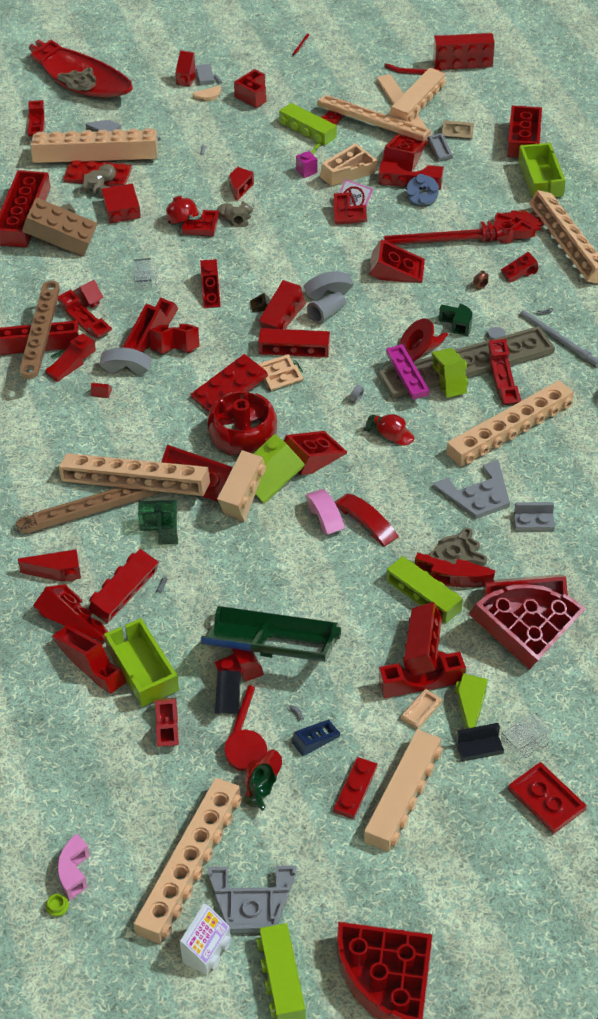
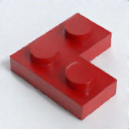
M350 192L334 193L335 225L367 222L366 205L351 206Z
M203 210L201 220L188 219L184 221L182 234L215 236L219 211Z

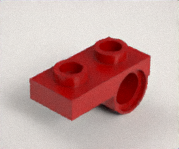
M528 251L502 268L501 272L511 283L524 274L527 277L531 274L535 275L538 272L539 264Z

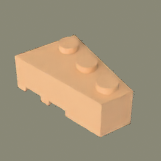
M355 143L323 162L320 178L330 186L344 183L345 179L352 181L376 173L378 160Z
M241 451L217 498L224 515L243 522L246 521L261 477L266 471L263 457Z

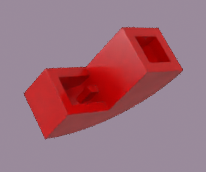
M177 698L155 699L157 747L179 745Z

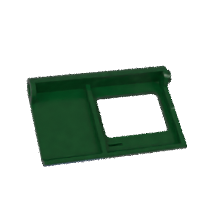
M218 606L214 626L206 636L201 637V643L203 645L259 652L260 656L272 658L273 655L326 662L336 639L341 637L342 627H338V622ZM269 637H279L324 644L321 652L318 653L265 645Z

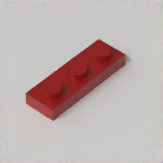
M357 757L334 807V813L355 820L378 768V763Z

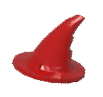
M422 318L416 320L408 327L399 345L403 344L412 361H415L423 354L440 346L448 333L444 332L439 336H433L434 324L429 319Z

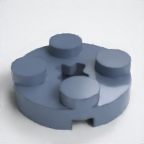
M418 174L407 185L408 199L415 206L432 205L438 198L439 185L430 176ZM424 188L427 193L423 192L420 194L419 189Z

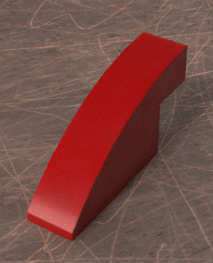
M161 297L156 306L146 303L122 348H130L140 352L147 350L150 347L149 329L170 324L179 309L177 305Z
M66 625L52 635V639L66 656L105 691L112 694L127 682L122 669L109 662L102 643L69 625Z

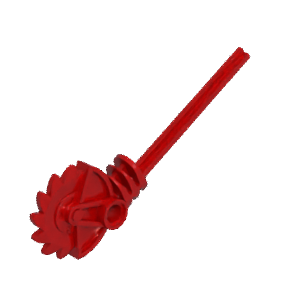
M511 210V212H497L493 225L490 221H487V225L484 221H480L479 229L384 236V241L393 245L480 239L482 242L499 241L501 243H511L514 239L535 237L536 231L541 230V226L544 223L539 216L535 217L534 212L528 213L525 210H521V212Z

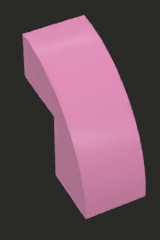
M320 489L305 495L311 513L318 515L324 534H331L345 529L339 510L327 491Z
M78 834L74 835L67 842L61 852L58 863L61 886L69 901L88 888L86 877L76 866L90 857L88 845Z

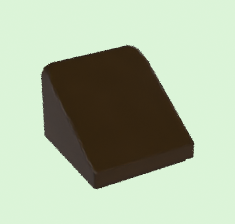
M265 293L250 301L253 313L265 311L271 301Z

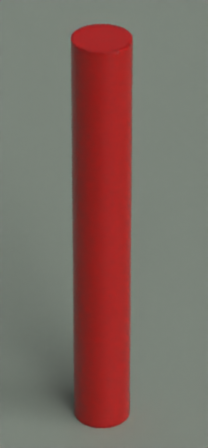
M247 686L231 734L242 730L255 691L254 686Z

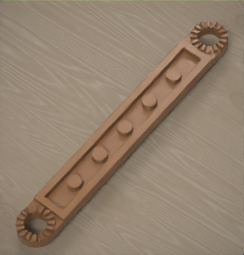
M47 281L41 288L20 367L21 376L25 380L38 377L39 369L41 368L60 292L59 283L56 281Z
M119 487L33 513V515H27V517H20L16 521V526L20 533H30L122 506L133 501H139L161 492Z

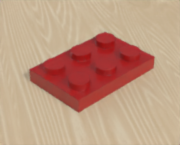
M539 762L508 785V790L553 834L586 811L587 805L542 762Z

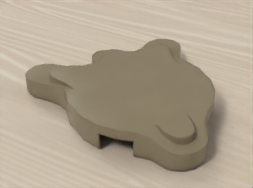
M85 68L82 72L73 70L70 73L58 74V80L65 82L67 87L73 90L89 91L96 85V77L93 75L92 68Z
M468 527L463 528L457 535L442 538L434 550L429 553L431 557L446 560L452 564H456L457 559L467 560L480 566L487 564V557L475 552L480 549V543L472 539V529Z

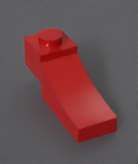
M84 333L71 340L70 345L60 358L45 370L46 375L59 382L84 364L83 360L96 351L95 341Z

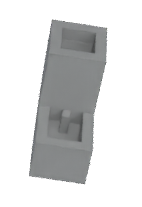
M333 271L310 279L304 285L307 297L317 301L327 290L334 293L340 292L344 296L353 286V282L349 274Z
M113 348L102 352L99 365L110 374H114L127 366L136 375L140 376L149 371L151 358L134 349Z

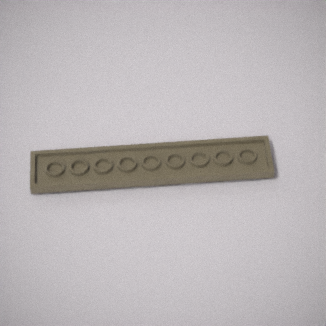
M539 326L491 339H506L510 353L508 357L510 366L553 354L555 351V347ZM488 341L455 350L466 360L467 370L465 372L467 378L492 371ZM432 356L413 361L428 389L440 386L439 374L433 369ZM394 367L379 371V378L392 399L409 395Z

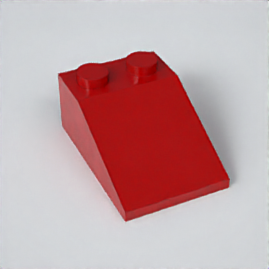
M397 134L385 146L383 161L397 162L398 166L403 170L413 171L422 155L427 140L420 141Z
M381 239L372 251L369 275L384 281L422 283L425 259Z
M325 431L290 434L284 438V442L305 464L298 472L300 475L315 473L347 454V451Z

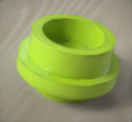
M53 894L46 902L48 914L54 917L64 915L69 909L68 899L62 894Z

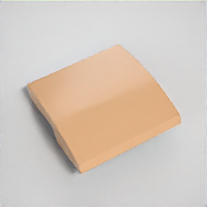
M289 354L258 364L268 373V377L263 381L270 391L303 381L297 365L293 364Z

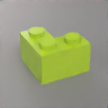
M453 348L432 352L433 369L439 374L441 392L446 398L466 394L467 386L469 385L465 372L467 370L466 360Z

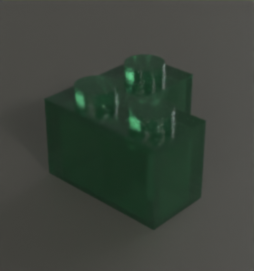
M177 500L138 501L140 531L157 530L159 545L178 544L179 513Z

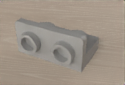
M516 502L514 508L515 531H554V503Z

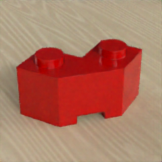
M168 324L149 329L150 349L157 351L159 354L168 353L169 350L174 348L189 353L193 349L200 347L199 328L196 326L179 324V327L169 328Z

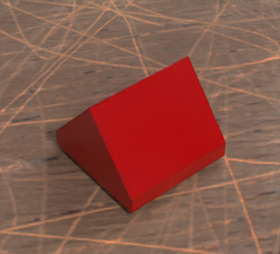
M91 383V396L109 398L113 387L109 384Z

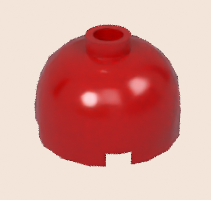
M182 195L173 197V201L166 208V217L169 224L186 221L190 215L193 218L199 215L195 202L190 198H182Z

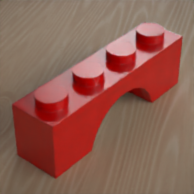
M381 161L378 185L407 187L412 178L418 174L432 177L439 185V190H441L444 166L428 165L420 171H406L400 168L397 162Z
M461 652L440 655L437 659L436 670L412 676L409 669L403 668L400 663L379 667V685L383 698L456 685L457 681L462 680L463 673L466 674V666Z

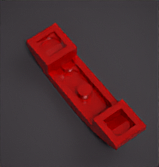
M44 100L28 101L29 137L37 132H45Z
M71 289L58 296V302L73 321L77 320L78 325L91 336L99 338L112 330V327L102 318L98 320L81 304V298Z
M506 339L489 340L490 365L499 398L503 405L517 404L521 401L518 386L514 384L508 359L510 353Z
M347 493L334 501L340 511L345 515L349 513L371 531V536L382 546L385 547L399 538L390 523L363 499Z

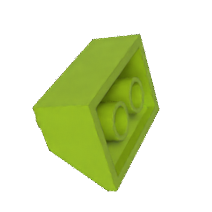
M276 434L254 453L263 457L266 465V471L261 477L255 496L263 503L267 502L305 466L293 450Z

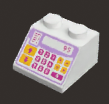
M207 904L202 905L180 940L183 964L205 975H208L211 969L215 970L217 968L221 952L223 950L226 951L232 941L230 926Z

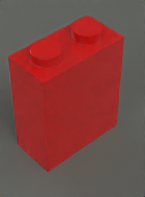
M133 183L101 188L109 223L141 218L140 206Z

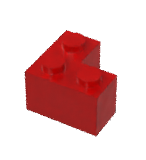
M253 69L234 81L235 97L255 108L266 102L265 74Z

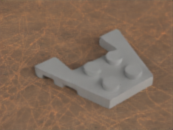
M498 460L483 465V471L489 477L488 480L461 490H457L449 478L433 483V488L436 491L439 490L447 499L453 500L458 504V507L475 519L510 507L508 493Z
M297 865L276 866V887L228 888V867L207 868L224 922L230 926V933H260V928L279 924L297 874Z

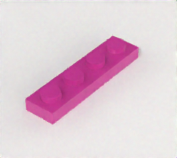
M403 344L386 348V354L412 400L429 396V389Z

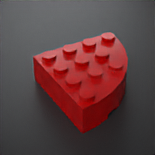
M522 584L507 586L505 589L487 594L474 605L468 614L530 670L586 608L565 594L561 595L553 592L551 588Z
M338 922L337 953L340 970L347 987L358 1003L376 1019H423L433 934Z

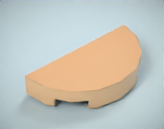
M221 86L193 92V97L196 100H205V102L213 101L221 94Z

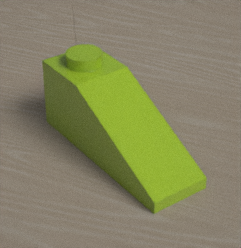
M463 673L462 680L456 683L455 693L458 694L457 702L464 727L467 729L477 726L487 692L488 679Z

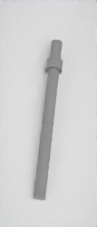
M525 310L520 312L521 317L536 327L539 326L542 331L578 354L579 358L598 367V359L592 356L591 352L586 349L583 350Z

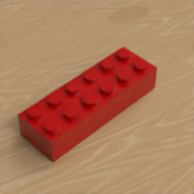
M17 170L0 211V246L28 247L32 235L22 232L36 197L44 201L47 199L51 189L48 172Z

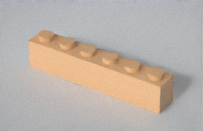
M429 68L391 106L390 116L411 122L414 116L418 115L420 110L425 108L426 104L432 100L433 96L437 95L441 88H444L446 80H444L445 73Z
M418 729L416 730L364 831V843L387 852L390 851L392 845H397L400 838L399 831L401 827H406L409 820L408 813L410 810L414 811L418 801L416 797L418 793H423L426 786L425 779L427 776L431 777L435 767L433 763L435 759L439 760L442 755L443 748L440 747V737Z

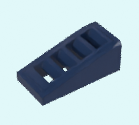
M328 719L294 731L291 742L299 753L305 756L340 737L341 733ZM324 728L327 729V731L329 732L328 734L324 732Z

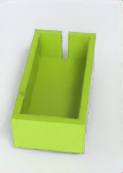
M551 143L520 145L518 161L531 197L533 198L537 190L552 193L554 197L564 196L566 180Z
M142 618L125 625L126 642H124L123 629L121 627L104 634L107 651L116 666L122 669L127 684L141 707L155 702V699H161L179 691L178 675Z

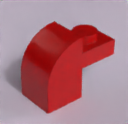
M232 649V655L214 662L218 671H241V676L245 682L264 675L262 666L256 654L252 651Z

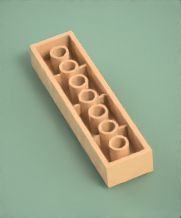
M146 128L144 130L129 129V131L115 129L113 131L99 130L98 132H91L90 130L82 132L68 131L67 133L59 131L52 133L37 132L33 135L31 142L32 162L157 159V130Z

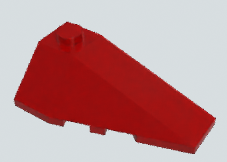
M66 584L45 587L33 605L42 617L64 626L69 625L99 641H105L104 634L109 632L99 620L90 617L92 612L89 611V608H84L80 605L83 600Z

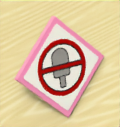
M345 179L340 193L350 192L351 206L366 205L367 207L374 189Z

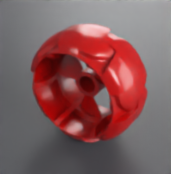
M245 391L231 392L224 395L222 399L216 401L211 406L207 417L208 434L215 447L225 454L236 456L240 455L242 450L254 454L268 439L277 433V414L271 402L260 394ZM257 419L262 421L257 427H250L251 421ZM234 423L236 429L232 430L224 427L223 425Z

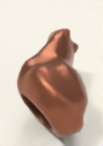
M481 270V273H478L473 278V286L476 289H482L488 284V273Z

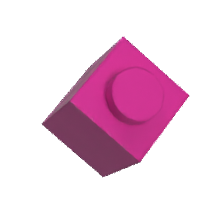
M310 151L297 155L296 171L303 178L317 174V158Z

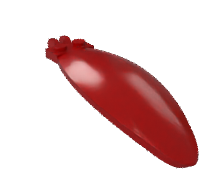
M37 39L35 42L36 46L34 44L29 45V49L32 52L30 53L31 59L42 65L53 80L68 90L94 97L122 96L133 90L131 80L120 71L98 59L63 48L52 39L46 43ZM85 68H92L93 75L96 77V85L89 91L73 90L67 87L65 82L58 80V74L70 73L73 70L82 72Z

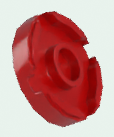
M247 729L236 731L229 736L225 743L226 761L234 769L246 771L251 761L260 760L267 753L266 741L255 731Z

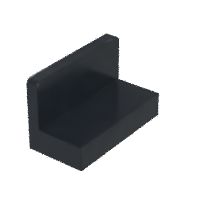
M219 670L217 672L215 714H238L241 671Z
M499 723L457 731L456 746L462 762L504 754V748L499 737Z

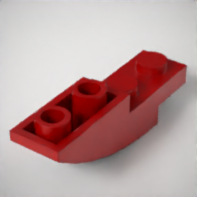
M418 552L414 562L416 566L423 571H427L437 581L451 587L483 586L482 581L494 580L496 572L489 567L480 566L467 560L457 559L456 564H452L449 561L440 560L428 554Z

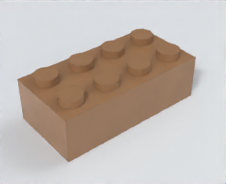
M36 197L26 217L22 232L77 255L85 256L98 223Z

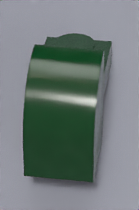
M441 304L439 308V321L452 323V333L469 336L473 316L471 309L463 304H459L458 308Z

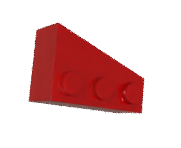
M282 280L259 319L261 328H287L306 305L300 285Z

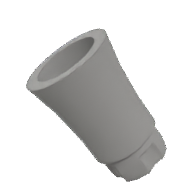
M336 292L311 302L307 305L308 316L320 325L327 318L340 311L346 305V299L342 293Z

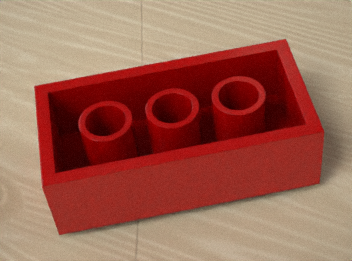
M493 33L434 36V68L447 70L493 67L495 49Z
M511 105L507 157L519 158L520 145L540 144L542 107Z

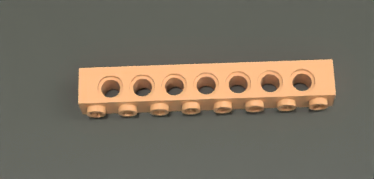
M537 190L529 204L587 282L598 284V253L553 194Z
M558 380L448 441L447 455L460 467L470 464L474 459L486 455L494 448H499L504 442L513 440L518 434L527 432L531 427L541 424L550 416L553 417L559 411L568 409L573 403L574 392Z
M70 453L65 455L58 466L62 482L204 496L210 484L208 467Z
M215 777L134 922L136 935L161 944L164 937H169L172 931L171 924L173 920L180 917L184 900H188L192 894V885L195 880H200L204 863L210 861L215 843L219 844L222 839L223 828L225 825L229 826L234 808H239L241 804L240 786ZM169 895H174L173 898H166ZM159 914H163V915H164L163 917H160V918L155 917V916H157V915H159Z

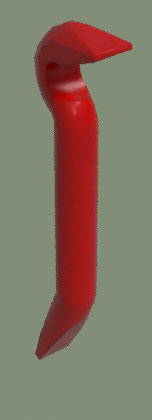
M387 63L384 65L385 68L402 74L423 75L427 71V69L400 68Z

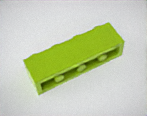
M293 103L279 110V123L303 134L305 137H309L317 143L322 142L321 144L325 146L337 138V125Z
M402 556L387 568L386 581L420 606L434 602L442 616V622L445 624L462 611L463 598L458 593L447 588L442 582L437 581L427 571H423L416 566L413 561Z
M283 923L260 928V937L256 938L258 952L263 951L264 958L260 959L262 973H267L268 980L265 981L267 995H272L273 1002L269 1003L271 1018L306 1019V1008L288 924Z

